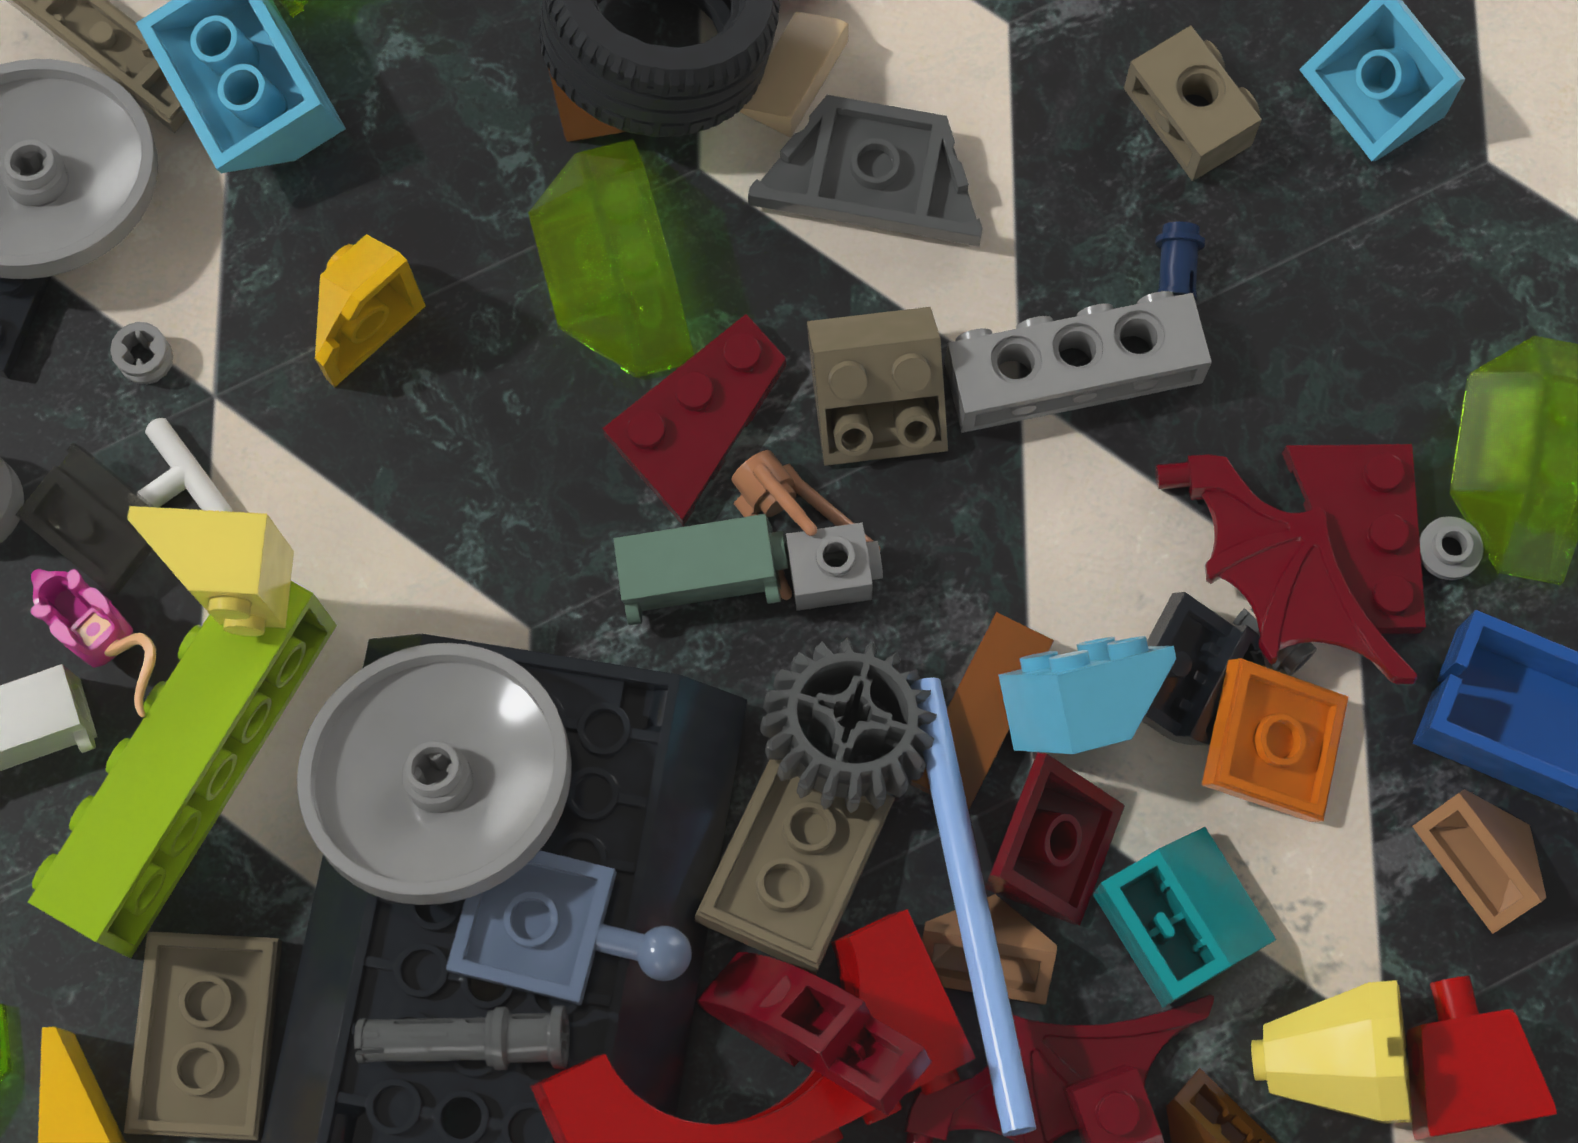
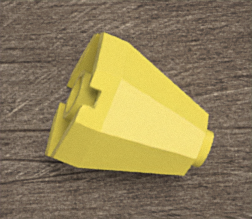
M1397 980L1368 982L1263 1024V1039L1251 1041L1255 1081L1267 1080L1268 1090L1271 1095L1384 1124L1413 1122L1409 1068L1405 1051V1028Z

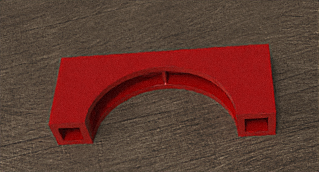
M908 909L889 914L832 941L831 945L840 972L841 989L863 1000L873 1018L924 1047L931 1061V1064L907 1093L920 1087L923 1094L928 1095L957 1082L960 1076L956 1068L976 1059ZM606 1054L592 1056L530 1086L555 1143H837L844 1138L840 1130L841 1126L861 1116L865 1124L869 1125L903 1108L899 1101L887 1116L813 1070L792 1093L760 1113L730 1123H695L668 1115L647 1104L621 1080Z

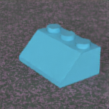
M171 0L136 22L215 168L220 173L296 161L346 129L273 0Z

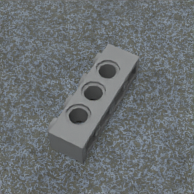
M1170 291L1155 292L1142 297L1135 305L1115 309L1113 305L1107 303L1092 305L1079 311L1076 317L1053 321L1050 316L1033 317L1019 323L1016 329L993 334L990 329L986 328L970 330L959 335L956 341L947 344L945 368L961 433L1201 384L1212 363L1193 293L1174 296L1173 292ZM1128 336H1136L1146 341L1151 350L1144 354H1135L1126 350L1120 340ZM1066 349H1078L1089 357L1090 363L1080 367L1071 366L1063 361L1059 353ZM1007 361H1017L1025 365L1030 374L1022 379H1011L1003 375L998 366Z

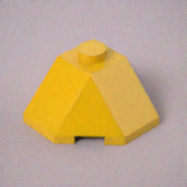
M367 234L355 245L348 244L340 248L330 258L326 270L320 275L315 359L325 378L334 388L426 307L407 259L399 251Z

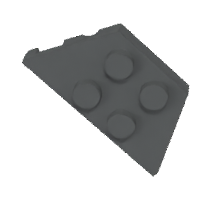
M832 95L825 96L810 114L808 125L802 131L794 133L780 150V158L761 181L756 179L753 182L748 193V205L973 246H980L983 229L980 219L976 218L968 193L969 184L963 165L956 156L954 149L955 140L947 116Z

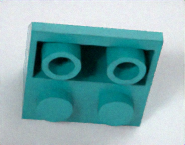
M1206 827L1155 850L1101 882L1093 893L1096 901L1163 1008L1277 940Z

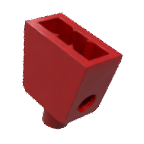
M1470 976L1449 978L1430 983L1439 1021L1419 1025L1409 1029L1407 1032L1414 1139L1420 1140L1557 1114L1555 1103L1517 1014L1513 1009L1479 1014Z

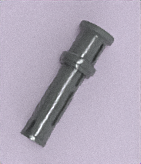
M554 1006L551 1013L510 1014L507 1007H495L494 1011H488L486 1017L391 1020L359 1018L355 1027L354 1047L355 1049L362 1048V1050H358L355 1056L359 1064L382 1061L486 1060L487 1065L494 1067L495 1070H507L510 1063L551 1062L554 1069H565L569 1057L568 1012L565 1006Z

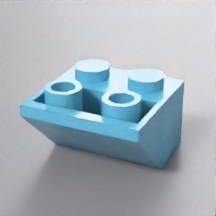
M1146 636L1115 641V637H1106L1077 644L1078 651L1059 655L1058 651H1048L1021 657L1020 670L999 674L1014 751L1077 754L1132 739L1176 660L1174 646H1148Z

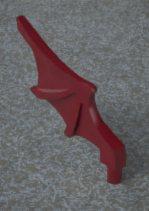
M1209 454L1190 455L1187 457V462L1156 464L1158 490L1189 487L1191 501L1204 500L1206 502L1214 524L1213 551L1210 559L1205 564L1206 582L1212 584L1220 578L1224 579L1245 596L1257 619L1260 632L1259 648L1271 665L1276 663L1279 650L1299 643L1318 642L1343 647L1363 655L1371 660L1392 683L1413 685L1416 682L1417 674L1385 640L1365 615L1349 590L1331 548L1327 516L1322 508L1315 506L1306 512L1289 513L1264 503L1244 483L1227 457Z
M1209 994L1168 1010L1135 1019L1098 1025L1051 1024L1012 1015L1037 1129L1025 1134L1004 1137L1016 1143H1053L1062 1135L1076 1130L1077 1127L1062 1087L1126 1064L1138 1068L1145 1087L1148 1072L1162 1048L1185 1028L1206 1020L1210 1015L1215 999L1214 996ZM988 1064L972 1077L951 1084L937 1092L924 1095L922 1091H918L908 1110L904 1132H907L906 1143H933L934 1139L947 1141L948 1132L959 1129L985 1130L1003 1136Z

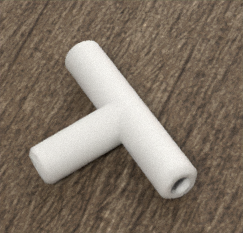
M157 418L147 425L145 433L171 469L133 494L131 498L133 504L138 507L159 508L187 489L201 510L233 512L231 506L167 419Z

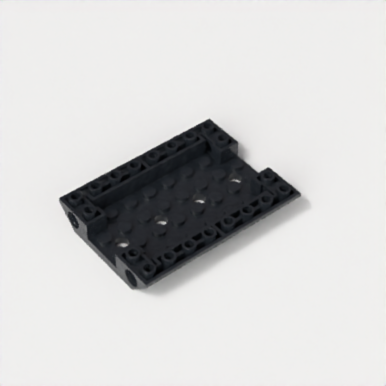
M412 634L369 639L363 668L384 656L410 647L434 643H456L477 646L499 653L513 660L538 680L549 694L561 718L570 746L572 763L571 782L563 813L554 831L540 851L615 869L616 877L603 924L645 934L658 926L674 927L687 937L691 945V961L686 971L678 978L670 981H658L647 976L640 968L638 961L596 951L582 1005L509 987L506 988L499 998L493 1001H481L472 993V978L450 973L446 970L465 899L429 905L406 904L386 900L352 884L323 855L261 1143H555L530 1086L592 1056L606 1054L615 1072L638 1097L661 1112L676 1117L708 934V927L695 922V914L720 864L748 703L747 699L680 674L428 634ZM554 1006H565L568 1012L569 1057L565 1069H554L551 1062L510 1063L507 1070H495L494 1067L487 1065L486 1060L382 1061L359 1064L355 1056L358 1050H362V1048L355 1049L354 1047L355 1027L359 1018H367L368 1020L486 1017L488 1011H494L495 1007H507L510 1014L551 1013ZM459 1099H472L481 1110L482 1120L480 1127L468 1138H454L448 1133L444 1124L446 1110L453 1102Z

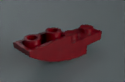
M738 952L696 999L701 1009L793 1067L801 1061L887 1116L931 1064L924 1047L873 1018L863 1000L810 972L768 956Z

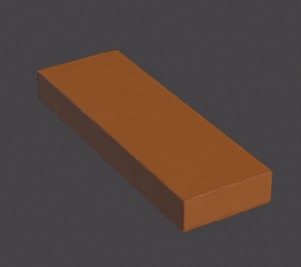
M998 612L993 617L947 708L968 811L1010 730L999 674L1020 670L1021 657L1048 652L1054 642L1053 639ZM925 768L922 777L917 779V781L910 780V785L931 795Z

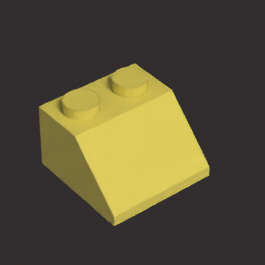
M129 506V522L219 624L224 625V631L243 636H260L264 634L265 627H286L294 550L268 514Z

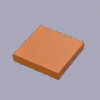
M1242 658L1228 660L1201 785L1309 822L1324 821L1349 697Z

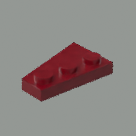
M745 314L602 428L606 439L683 527L695 510V504L711 479H715L724 465L726 455L744 427L749 426L786 368V357L750 317Z
M1412 444L1286 445L1282 455L1289 472H1294L1305 499L1303 506L1306 511L1318 506L1326 512L1330 544L1337 565L1349 590L1365 615L1381 634L1421 633L1426 628Z

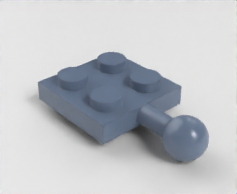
M539 850L521 870L506 881L490 890L465 899L446 970L450 973L582 1005L596 951L638 961L642 971L650 978L658 981H670L681 976L690 964L692 951L687 937L681 931L671 926H658L645 934L603 924L616 877L615 869Z

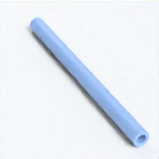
M934 677L923 678L914 681L910 687L912 690H931V695L925 701L917 704V707L937 714L936 720L930 724L919 726L921 730L934 738L932 747L923 751V757L926 764L1003 1136L1025 1134L1036 1130L1037 1127L941 680Z

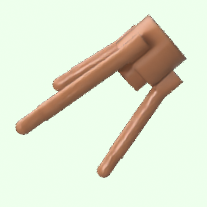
M770 450L759 452L746 460L732 476V483L742 494L734 502V505L743 517L759 515L761 511L767 517H772L785 510L808 536H813L817 533V527L794 500L798 494L835 526L854 524L803 481L791 464L783 466ZM865 534L866 542L873 541L869 536ZM779 570L781 598L788 600L792 597V590L785 577L784 570Z

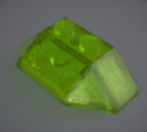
M629 139L575 153L528 212L558 328L594 352L620 365L621 369L635 378L679 367L694 356L671 259L646 170L634 139Z
M1533 336L1470 372L1467 376L1450 496L1464 519L1473 525L1480 534L1483 547L1489 553L1488 558L1497 573L1561 585L1568 572L1578 542V344Z

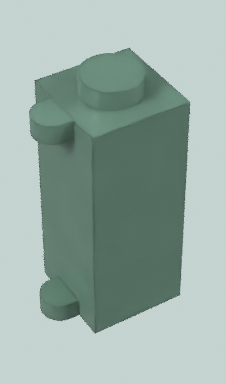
M766 514L613 538L621 601L625 604L629 626L642 624V611L760 592H765L768 604L781 602L779 570L789 569L787 544L784 531L773 532Z

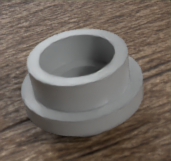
M1451 516L1438 518L1428 524L1419 537L1421 563L1426 570L1438 578L1445 580L1464 578L1471 574L1481 562L1483 556L1482 538L1476 528L1466 520ZM1446 537L1456 539L1462 547L1461 555L1453 556L1446 553L1442 547V539Z

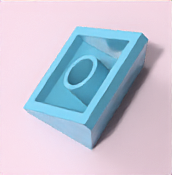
M1370 0L1299 69L1371 161L1379 160L1444 118L1465 81V77L1402 0Z

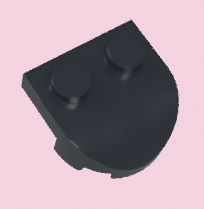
M1186 592L1172 593L1147 640L1148 646H1174L1176 660L1142 722L1172 741L1187 745L1210 746L1228 660L1242 658L1266 667L1262 651L1259 648L1260 636L1248 625H1232Z

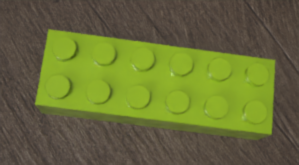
M292 581L290 584L285 628L265 627L264 634L260 636L236 635L224 631V625L219 624L209 614L202 626L196 625L187 633L178 651L180 662L168 681H161L156 684L147 696L143 705L145 717L131 739L124 738L112 751L106 764V772L109 773L95 796H87L74 811L69 823V829L72 832L58 854L53 853L49 855L38 868L32 881V888L35 891L28 900L29 904L91 940L128 958H132L337 626L314 593Z

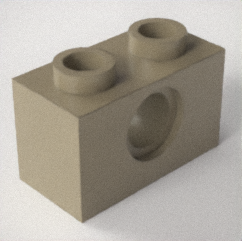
M1192 26L1187 27L1130 62L1124 90L1192 182L1252 146L1262 121L1259 106L1253 95L1244 87L1238 88L1225 71L1224 60L1216 46L1208 40L1203 42ZM1187 95H1198L1206 99L1210 105L1204 107L1194 106L1187 102L1184 97Z

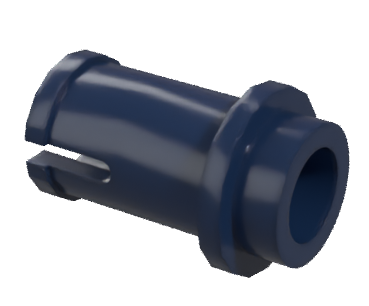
M1181 221L1169 222L1163 225L1162 234H1159L1155 240L1156 247L1161 249L1159 290L1157 292L1170 291L1173 292L1174 296L1193 293L1195 301L1197 300L1198 251L1205 247V239L1199 235L1200 227L1198 225Z

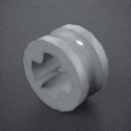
M135 322L128 324L120 329L112 340L110 352L113 362L128 380L136 384L147 385L158 382L166 376L172 367L173 352L170 344L160 330L149 323ZM148 342H151L149 348L154 354L153 358L146 364H143L138 358L136 365H132L135 359L130 353L131 349L138 343L147 348Z

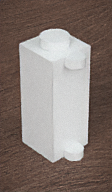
M63 664L0 685V771L76 744L81 753L96 748L94 738L97 737L81 680Z

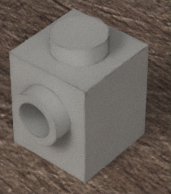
M863 522L817 529V533L813 536H808L804 531L786 533L796 611L872 600V580L883 579L878 541L866 542ZM832 565H840V567H831V566H832Z

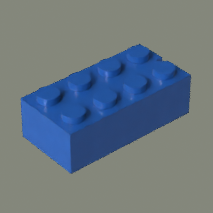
M1475 610L1456 629L1437 678L1442 683L1432 691L1412 744L1578 813V652Z

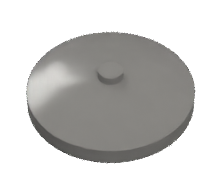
M29 59L0 64V277L9 279L43 278L77 269L98 259L118 245L138 224L149 206L157 182L158 155L148 121L139 104L126 89L109 76L95 69L73 62L54 59Z
M434 643L414 646L384 656L362 668L345 681L318 712L308 730L298 764L297 790L300 810L305 825L322 854L344 878L355 886L375 896L399 903L429 905L455 902L478 895L506 881L521 870L547 842L563 813L569 793L572 764L570 746L561 718L549 694L538 680L513 660L488 649L467 644Z

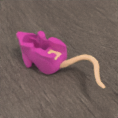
M72 569L69 572L34 570L31 574L34 606L30 612L37 619L44 621L49 626L50 632L54 637L93 668L104 666L117 655L135 645L143 647L145 657L136 684L134 703L138 715L144 717L143 699L156 662V648L153 641L146 634L133 633L132 626L112 604V601L96 588L90 587L84 582L78 570Z

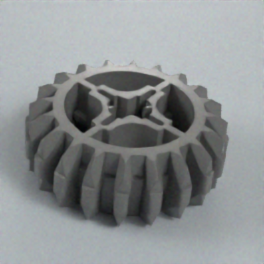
M848 637L840 643L837 654H833L823 641L815 647L813 660L799 652L792 659V671L781 669L776 674L774 680L776 690H770L765 696L763 708L768 714L762 718L761 733L763 734L762 736L771 738L767 741L765 748L768 760H782L777 772L780 781L795 777L800 778L796 791L800 799L809 795L813 789L822 792L820 804L824 810L831 807L835 796L845 798V806L850 814L858 809L861 796H865L876 810L884 805L886 791L900 798L908 789V779L917 781V779L922 777L926 768L923 760V751L931 748L934 738L921 730L919 726L930 724L936 720L937 714L917 707V704L925 701L931 695V690H912L911 684L920 679L918 670L915 669L900 674L897 671L901 661L898 652L889 656L885 661L876 658L877 647L874 641L866 646L863 654L853 651V645ZM848 688L836 695L821 693L830 689ZM870 695L884 704L890 713L877 708L872 702ZM855 707L857 709L853 722L856 724L855 730L851 729L848 742L842 743L841 739L845 728L842 726L843 722L848 720L850 709ZM801 728L807 730V736L815 738L823 743V745L826 747L828 751L829 757L822 754L815 747L812 746V744L807 740V738L803 734ZM881 752L887 753V755L871 762L850 763L851 760L860 755L866 754L879 757Z

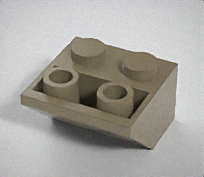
M931 307L807 321L812 379L824 466L948 451L941 340Z

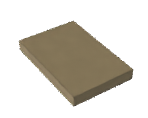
M769 760L695 914V922L816 975L893 806L895 797L886 794L884 805L876 810L865 796H861L858 809L850 814L845 806V798L835 796L831 807L824 810L820 804L822 792L813 789L809 795L800 799L799 794L796 792L800 778L795 777L780 781L777 772L782 760Z
M147 932L124 1133L262 1141L282 940L265 937Z

